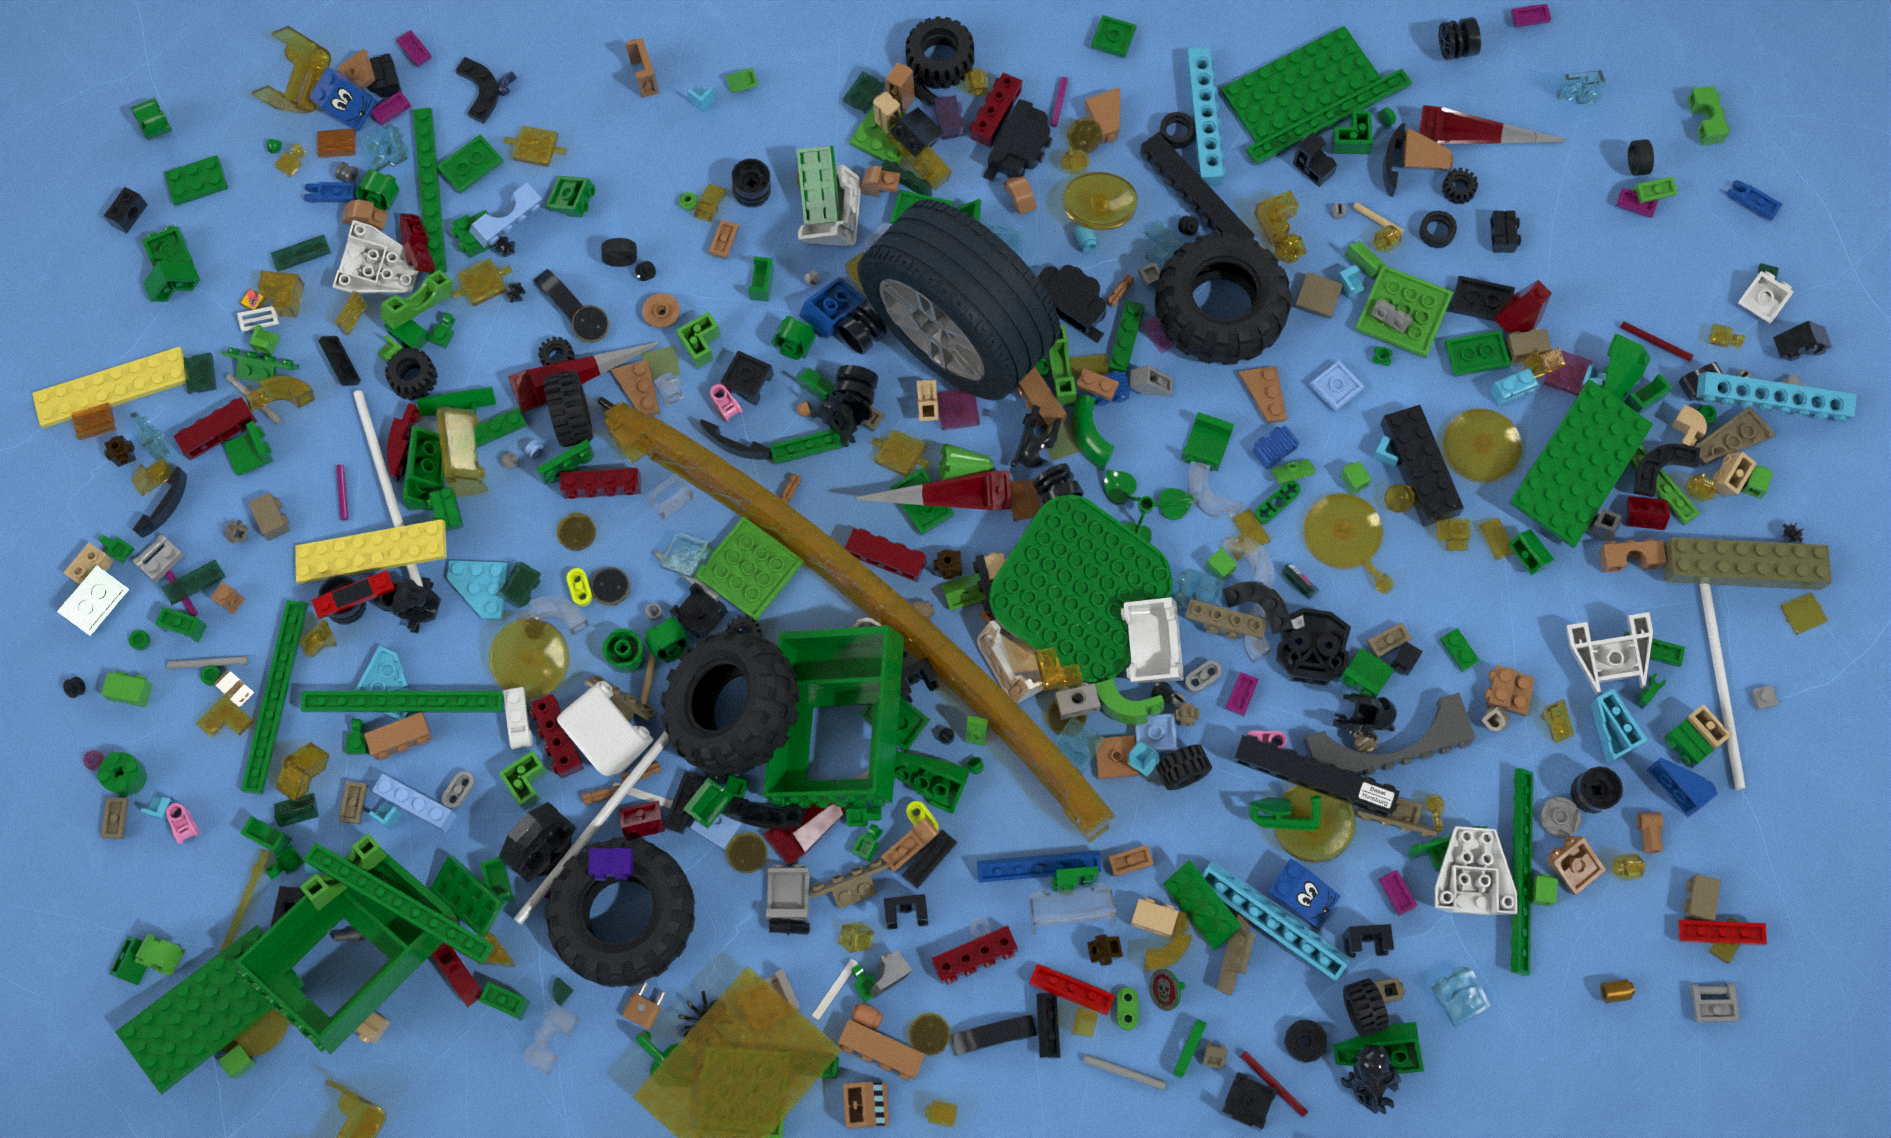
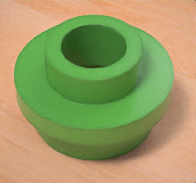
M691 192L683 193L679 198V204L685 210L694 209L698 203L696 195Z

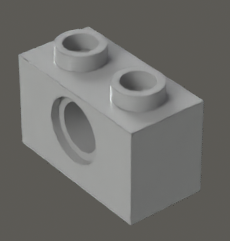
M1082 683L1077 688L1070 689V687H1064L1055 692V701L1060 720L1100 712L1101 706L1095 684ZM1080 697L1082 702L1076 704L1072 701V698Z

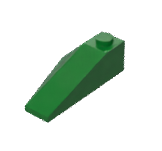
M1615 334L1607 354L1610 357L1609 366H1605L1604 369L1606 382L1601 387L1622 401L1644 374L1647 365L1650 363V356L1644 346L1624 336Z
M896 751L894 776L901 782H906L913 787L914 792L918 795L922 794L934 807L953 814L970 770L951 762Z
M1416 1022L1394 1024L1388 1026L1386 1030L1365 1037L1357 1036L1332 1045L1336 1064L1354 1066L1361 1049L1367 1045L1376 1044L1386 1049L1391 1057L1390 1064L1396 1067L1398 1073L1424 1071Z

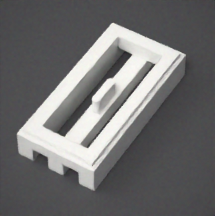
M276 306L237 313L241 332L254 330L256 325L245 327L244 324L273 318L274 321L258 324L263 328L280 324L278 313H276ZM266 311L272 312V314L245 320H243L242 316L262 313Z

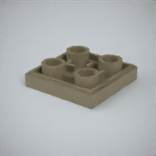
M1307 272L1295 307L1331 319L1343 284Z

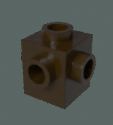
M123 435L112 437L109 441L104 442L107 449L104 450L107 459L109 461L112 460L118 467L137 460L132 441H128Z
M946 549L937 553V559L933 560L934 571H938L939 578L952 579L954 576H962L960 551Z
M1107 934L1095 936L1094 941L1087 943L1091 963H1100V966H1107L1113 964L1112 960L1123 957L1119 936L1107 937Z

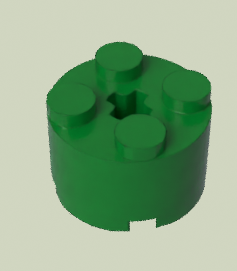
M155 97L130 107L148 141L172 131Z
M369 169L355 194L358 200L374 203L373 207L383 211L388 209L389 211L400 190L395 183L396 178L390 174L384 175L374 169Z
M786 316L781 321L772 338V345L774 348L777 345L780 348L779 352L790 359L799 360L800 357L805 359L816 338L813 332L814 327L809 323H802L792 316Z
M673 617L667 618L662 624L652 626L646 630L645 642L657 663H661L660 661L663 660L666 663H670L679 659L678 657L685 651L686 647L688 646L690 649L692 645L681 623Z
M626 628L616 629L603 642V655L614 671L630 673L642 667L646 651L640 637L636 633Z
M112 752L102 761L97 779L105 789L117 796L127 797L133 793H138L144 787L147 773L144 764L132 755L125 752Z

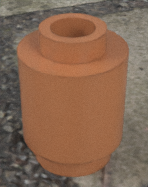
M861 1002L860 1005H855L851 1016L854 1017V1022L869 1029L874 1028L877 1030L884 1014L880 1013V1010Z

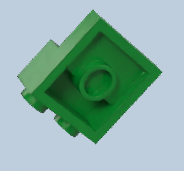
M558 176L545 207L548 211L564 212L567 216L582 218L583 214L589 210L588 202L590 198L596 193L595 185L588 178Z
M487 210L472 217H469L467 214L451 222L453 227L450 230L455 239L459 237L461 242L458 245L462 253L467 252L469 258L496 246L495 243L492 246L489 244L484 248L469 232L471 225L484 214L489 215Z
M167 226L163 229V232L158 234L152 232L147 234L145 239H142L153 267L158 261L162 260L193 262L187 242L178 226Z
M1098 866L1056 870L1055 876H1052V892H1056V894L1061 893V896L1074 895L1073 892H1077L1079 884L1082 887L1092 886L1098 879Z

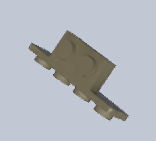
M1193 599L1189 601L1185 616L1186 619L1203 623L1202 629L1206 630L1207 633L1212 635L1222 634L1230 640L1241 639L1243 634L1262 639L1267 624L1266 619Z
M593 675L586 678L584 683L592 687L597 682L604 681V678ZM611 685L613 696L610 700L629 723L634 713L647 721L657 717L658 712L653 710L650 705L642 704L635 696L622 692L618 686Z
M1398 797L1390 818L1360 807L1356 808V814L1363 820L1371 821V819H1375L1385 826L1397 825L1403 831L1411 832V830H1415L1425 837L1438 835L1437 828L1418 823L1423 806L1420 802Z
M875 859L869 865L855 867L847 874H838L833 876L832 880L818 882L809 891L812 899L832 891L838 909L876 895L877 892L870 876L888 869L889 866L883 859Z
M1237 911L1235 918L1242 927L1228 939L1216 987L1218 991L1230 996L1233 994L1237 974H1246L1255 938V933L1249 931L1251 921Z

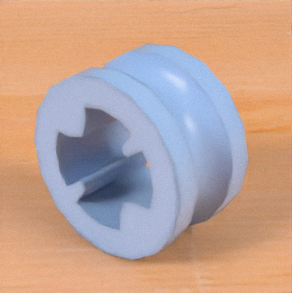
M536 439L532 440L526 446L525 453L530 454V457L535 459L542 453L544 446L539 444Z

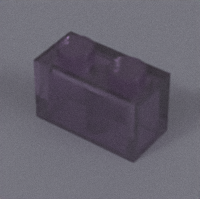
M956 95L934 99L938 125L944 132L941 136L942 140L963 136L966 122L964 117L961 118L962 105L961 102H957Z

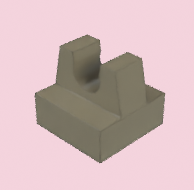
M1208 1041L1202 1065L1223 1069L1227 1058L1225 1045L1221 1044L1220 1048L1212 1047L1213 1042Z

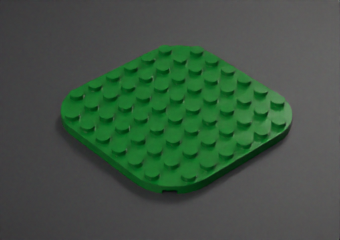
M1078 495L1057 496L1046 502L1037 511L994 576L989 589V604L994 618L1006 631L1075 679L1085 683H1099L1119 675L1131 660L1128 624L1126 620H1122L1121 615L1124 603L1169 598L1173 588V578L1171 577L1170 564L1160 550L1096 504Z

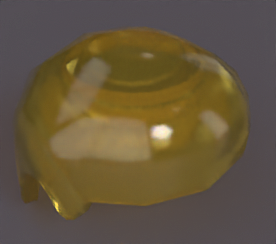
M1399 483L1389 487L1384 497V503L1387 508L1395 513H1404L1410 510L1415 501V494L1409 485Z

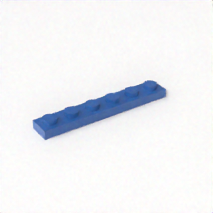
M1100 850L977 861L979 883L1055 876L1056 870L1098 866V872H1101Z

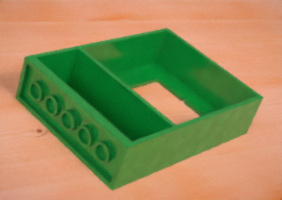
M888 625L778 632L777 647L781 649L784 654L783 656L789 659L796 673L797 679L795 681L799 685L800 701L796 703L795 709L799 715L796 725L791 724L786 734L790 738L785 746L777 748L773 752L774 758L766 763L763 797L771 800L772 804L780 805V808L786 809L787 805L801 808H810V805H816L820 808H828L829 805L847 807V804H854L857 807H865L866 804L885 806V803H892L904 637ZM874 705L868 778L838 780V784L837 780L808 781L813 709L815 707Z
M385 851L384 853L387 857L368 871V873L461 926L453 910ZM347 888L319 911L304 895L234 963L239 968L237 973L251 988L253 987L264 1000H267L306 1039L313 1042V1045L320 1052L326 1050L331 1055L443 942L352 889ZM344 919L388 958V961L332 1016H328L308 997L304 1000L306 995L288 980L285 975Z

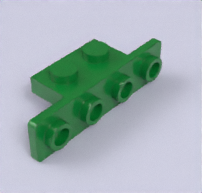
M233 347L221 351L222 356L238 359L236 378L268 385L275 384L277 367L296 370L300 366L299 364H294V361L290 359H282L280 361L276 360L275 356L264 355L262 357L258 356L257 352L252 351L243 353L240 352V349Z
M491 386L417 398V405L421 416L437 414L438 423H451L461 419L470 420L473 417H477L478 407L496 404L493 387Z
M1481 826L1472 827V828L1488 829L1487 826H1484V827H1481ZM1452 834L1450 837L1443 839L1442 837L1434 838L1430 843L1412 845L1408 852V858L1412 859L1428 854L1435 872L1440 871Z

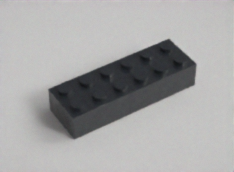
M1421 405L1384 415L1380 424L1384 435L1391 438L1388 444L1394 456L1399 458L1396 464L1422 526L1425 527L1459 516L1464 506Z

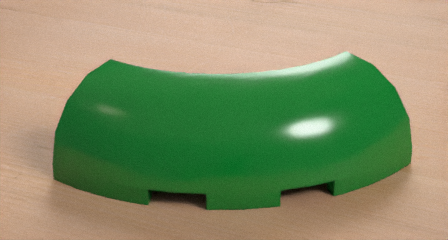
M1080 395L1074 404L1071 418L1074 440L1085 454V458L1104 471L1113 454L1114 446L1101 437L1094 425L1092 411L1096 398Z

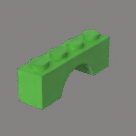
M441 270L434 272L425 278L421 287L410 297L401 299L396 294L382 302L381 319L392 329L399 327L450 297L453 280Z
M1065 324L1060 325V337L1048 351L1055 397L1061 405L1076 402V388L1070 367Z
M367 833L351 846V851L346 860L368 872L387 856L381 846ZM318 873L300 886L305 896L318 911L348 888L328 875Z

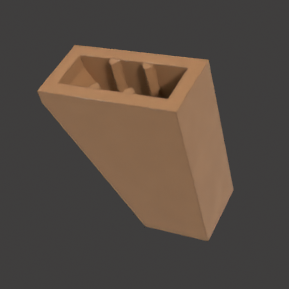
M1119 87L1085 99L1084 109L1089 119L1095 121L1100 126L1101 144L1112 143L1119 137Z
M1412 129L1405 131L1403 169L1439 171L1450 169L1454 160L1450 149Z

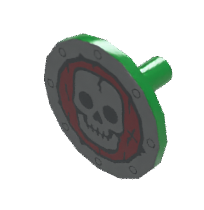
M1158 969L1150 978L1149 988L1151 997L1158 1008L1164 1011L1175 1009L1180 1002L1181 990H1184L1186 987L1183 981L1178 982L1176 976L1171 971Z

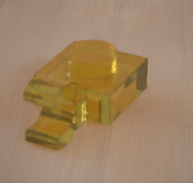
M296 143L292 147L291 153L285 152L274 166L288 177H291L302 165L299 159L305 155L306 151L302 149L301 145Z
M1713 324L1708 343L1725 348L1730 343L1735 348H1741L1745 336L1733 334V328Z

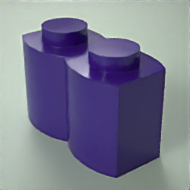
M631 848L589 849L588 875L594 877V880L604 881L607 880V877H615V880H627L628 877L633 876L634 851Z

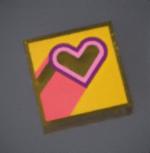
M249 288L239 304L251 311L260 309L267 298Z

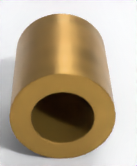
M1628 979L1600 984V992L1605 1004L1631 1000L1632 995L1635 994L1634 985Z

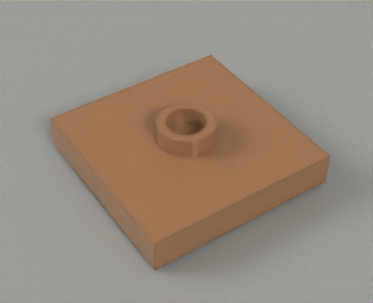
M361 49L338 67L339 71L363 90L375 81L367 50Z
M1135 735L1094 739L1098 780L1139 776V771L1127 762V754L1136 745Z

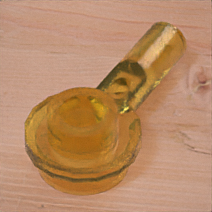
M1370 560L1364 562L1363 565L1376 580L1377 590L1383 594H1388L1394 587L1392 579L1386 573L1383 574L1381 571H1378Z
M1431 794L1426 798V807L1433 814L1435 831L1440 832L1443 830L1441 815L1442 811H1444L1445 803L1438 794Z

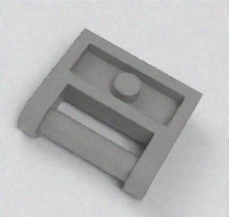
M161 533L152 545L138 558L135 557L132 560L155 583L185 556ZM164 544L165 546L145 565L144 562Z
M1726 983L1725 986L1690 984L1689 990L1692 997L1695 1023L1740 1021L1734 983ZM1726 994L1728 1000H1701V995Z

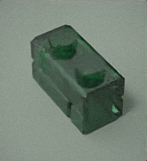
M516 562L498 597L516 608L526 606L531 599V596H529L531 591L540 584L539 577L541 573L524 562Z

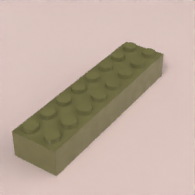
M1673 537L1664 544L1667 561L1664 565L1666 583L1823 590L1832 583L1828 545Z

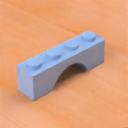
M525 183L513 192L511 197L512 213L501 218L484 214L471 225L469 232L484 248L489 244L492 246L500 239L499 237L502 234L507 235L511 232L516 223H523L529 213H536L540 209L539 205L542 198L528 183Z
M384 774L381 775L372 790L381 799L405 809L447 833L457 816L452 810Z

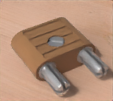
M643 982V984L639 985L636 993H632L621 1016L650 1030L662 1008L660 1005L666 993L659 991L655 1001L651 1002L642 997L648 986L646 982Z

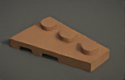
M647 360L610 369L642 418L661 414Z
M1277 366L1239 371V377L1247 386L1246 389L1254 398L1256 406L1266 423L1285 422L1287 415Z

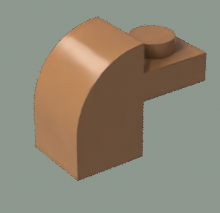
M881 166L866 168L861 184V194L879 197L881 191L897 193L900 173L884 171Z
M1024 176L1012 177L1003 183L1005 191L1011 196L1014 209L1020 215L1037 209L1032 189Z
M353 200L344 206L341 222L351 226L353 220L382 231L385 228L388 212L373 207L374 203Z

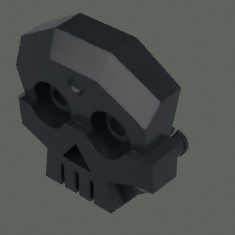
M1302 608L1289 614L1293 628L1280 632L1281 642L1277 646L1276 662L1285 669L1290 677V681L1326 686L1335 676L1345 671L1348 667L1349 652L1345 648L1351 626L1333 612ZM1295 640H1300L1302 644H1296ZM1325 644H1330L1332 648L1327 649Z
M547 802L527 812L509 832L499 858L510 865L511 869L527 883L535 877L548 876L571 848V837L576 827L560 814L551 803Z

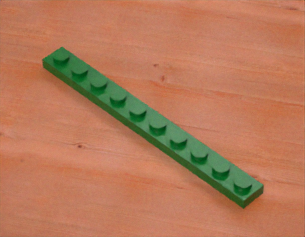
M1401 68L1253 144L1246 149V152L1256 166L1301 143L1312 132L1318 134L1351 117L1353 110H1365L1411 86L1412 81Z
M429 107L413 110L423 227L428 236L426 246L435 265L434 272L441 270L445 273L447 272L434 121L433 111Z
M291 600L286 602L241 791L244 793L259 795L264 793L308 608L306 602Z
M302 691L300 711L503 713L504 694L503 691Z
M1518 768L1515 769L1513 780L1515 792L1513 797L1514 836L1512 838V880L1517 892V914H1512L1511 918L1512 938L1510 944L1512 950L1510 967L1511 973L1530 976L1533 772Z
M316 842L303 859L305 863L481 965L484 964L494 949V945Z

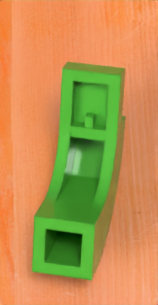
M1114 679L1095 684L1101 709L1118 722L1130 725L1146 724L1148 715L1154 716L1164 711L1162 695L1141 701H1131L1120 695Z

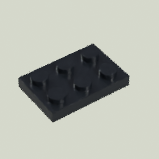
M1458 276L1451 312L1494 321L1495 316L1514 295L1515 287Z

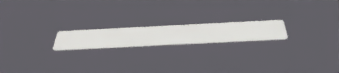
M614 782L613 786H621V784L617 782ZM631 788L627 793L649 802L659 800L660 805L671 808L673 803L672 800L635 788Z
M850 960L812 1014L817 1020L820 1019L852 973V967L858 964L855 960Z

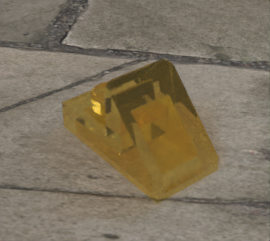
M1559 347L1540 354L1538 348H1535L1523 363L1525 370L1529 368L1535 378L1566 366Z
M162 458L148 468L140 464L131 481L141 496H144L167 481L173 470L166 460Z
M322 620L300 640L307 657H314L324 647L337 646L327 620Z
M1564 699L1544 707L1540 717L1548 723L1554 742L1558 743L1574 735Z
M489 930L484 939L494 945V949L484 962V965L512 968L516 966L501 943Z

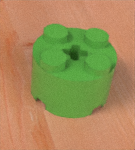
M147 933L135 955V962L171 977L175 973L186 950L166 940L155 938L156 936Z

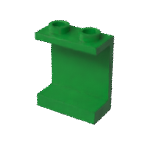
M1198 412L1181 459L1191 465L1203 466L1205 470L1218 472L1234 424Z

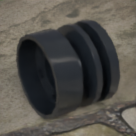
M1474 17L1460 19L1458 23L1455 20L1440 23L1438 32L1441 54L1446 61L1453 58L1459 59L1461 54L1464 57L1479 54L1481 34L1478 22Z
M747 158L734 166L732 171V190L734 198L739 204L745 207H758L768 200L771 194L770 171L768 166L762 161Z
M860 304L856 310L851 312V317H845L837 325V330L843 340L855 352L864 355L873 346V341L878 342L881 337L887 334V328L881 318L865 304Z
M1066 463L1047 469L1033 481V487L1037 490V494L1044 497L1042 499L1043 504L1057 496L1078 495L1082 497L1084 495V491L1078 481L1073 480L1074 474Z
M347 576L329 578L322 584L319 596L353 584L355 581ZM366 602L328 617L340 625H349L358 621L363 616L366 610Z
M1598 766L1590 768L1574 779L1571 784L1570 795L1578 809L1585 813L1596 814L1612 808L1619 802L1623 793V785L1616 772L1607 767ZM1592 788H1594V789L1596 790V791L1594 792L1595 795H1592V791H1593Z

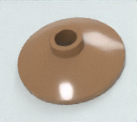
M657 293L645 301L642 314L644 320L650 326L665 328L676 322L680 314V306L673 296L666 293Z

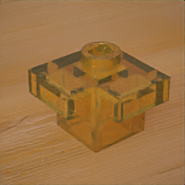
M1450 518L1449 520L1436 521V541H1446V551H1467L1468 540L1471 538L1470 519Z

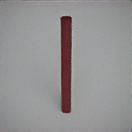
M1625 321L1620 326L1621 329L1689 362L1694 356Z
M1247 1051L1240 1056L1270 1086L1277 1088V1093L1297 1113L1304 1117L1309 1112Z

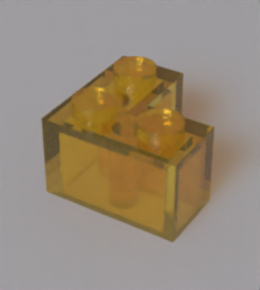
M1291 190L1259 202L1256 205L1254 215L1270 244L1288 238L1290 226L1287 219L1296 216L1299 206Z
M261 271L258 289L264 298H274L272 307L279 316L298 317L305 285L300 276L293 273Z
M310 742L306 746L300 747L293 754L287 755L282 761L283 766L277 777L276 789L295 802L308 793L312 778L326 769L330 754Z

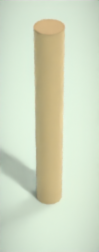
M1356 202L1353 206L1354 210L1400 237L1404 233V229Z
M651 652L640 699L642 704H648L656 660Z

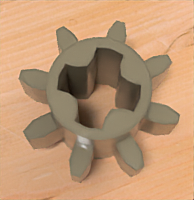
M239 519L236 523L229 520V524L223 526L226 531L223 536L226 539L229 538V542L232 544L235 541L242 544V540L248 537L246 530L249 528L243 525V522Z
M1193 703L1180 704L1179 710H1175V721H1180L1181 726L1184 727L1195 725V720L1200 718L1199 708H1194Z
M1359 732V735H1354L1356 739L1353 740V745L1358 752L1368 754L1378 748L1375 745L1379 741L1377 735L1375 738L1365 737L1363 732Z

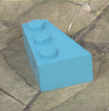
M1614 689L1597 697L1590 704L1607 765L1636 750L1648 741Z

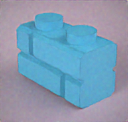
M1528 368L1496 381L1490 391L1498 406H1501L1524 395L1533 393L1538 383L1532 371Z

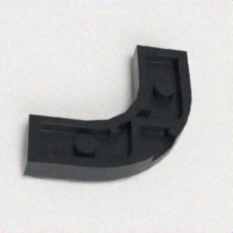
M464 57L455 71L457 75L474 82L479 87L478 97L467 114L470 118L485 124L498 102L497 82L488 68Z
M1665 444L1646 454L1636 471L1633 494L1654 497L1659 470L1665 466L1680 465L1697 468L1699 466L1700 448L1682 444Z
M1246 581L1223 589L1228 608L1245 602L1259 604L1267 615L1273 634L1293 628L1282 597L1276 590L1269 588L1262 582Z

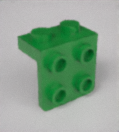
M254 421L246 424L249 433L228 441L224 445L234 472L238 476L273 462L270 454L272 449L269 443L264 440L265 432Z
M1360 649L1339 680L1360 694L1377 697L1394 669L1365 649Z

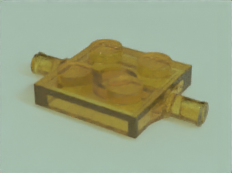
M522 125L517 138L506 136L504 139L505 144L515 146L512 156L514 161L549 167L555 153L566 155L567 151L564 147L556 146L559 137L558 132Z
M491 258L458 273L457 276L460 279L461 288L451 293L454 299L465 294L470 299L473 307L507 291L503 283V276L511 273L512 270L509 265L499 270Z
M895 429L885 441L874 437V440L871 442L872 445L880 448L879 453L874 459L875 463L905 477L909 476L916 465L927 469L930 461L921 458L927 448L926 443Z

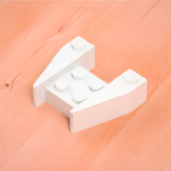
M1649 612L1629 615L1627 617L1630 636L1591 642L1588 622L1566 626L1569 649L1596 695L1601 693L1599 683L1638 677L1640 689L1645 687L1653 637Z

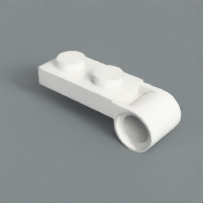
M520 687L503 690L511 749L533 746L525 689Z

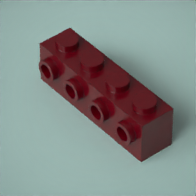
M1004 72L1000 78H996L993 85L994 89L987 94L985 105L979 108L976 121H972L970 124V139L991 147L1022 91L1023 80Z
M240 397L233 399L228 405L214 410L209 416L197 420L195 424L188 428L181 429L173 437L183 454L191 461L246 429L247 423L251 421L256 423L258 421L248 404Z
M638 468L560 472V491L564 499L641 494V474Z
M853 528L845 546V554L847 556L915 582L919 581L927 562L926 555L922 551L917 549L910 550L902 543L889 542L887 538L880 535L876 537L871 535L869 531L861 528L859 530Z
M553 693L531 702L532 709L529 711L533 720L538 721L540 727H537L540 738H544L546 741L544 749L548 757L552 756L554 762L551 763L555 775L559 774L563 779L584 770L585 768L573 740L557 721V717L561 714V709Z
M1007 925L932 957L931 960L941 984L946 982L949 985L958 981L957 977L964 974L966 977L977 973L976 969L984 966L986 969L994 966L996 961L1001 958L1008 960L1016 956L1015 952H1018V947Z

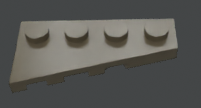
M1746 408L1694 447L1700 448L1699 462L1705 465L1726 457L1728 454L1736 453L1774 438L1776 434L1752 408Z

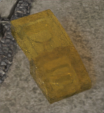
M709 184L696 207L694 217L712 222L718 212L719 204L726 195V189Z

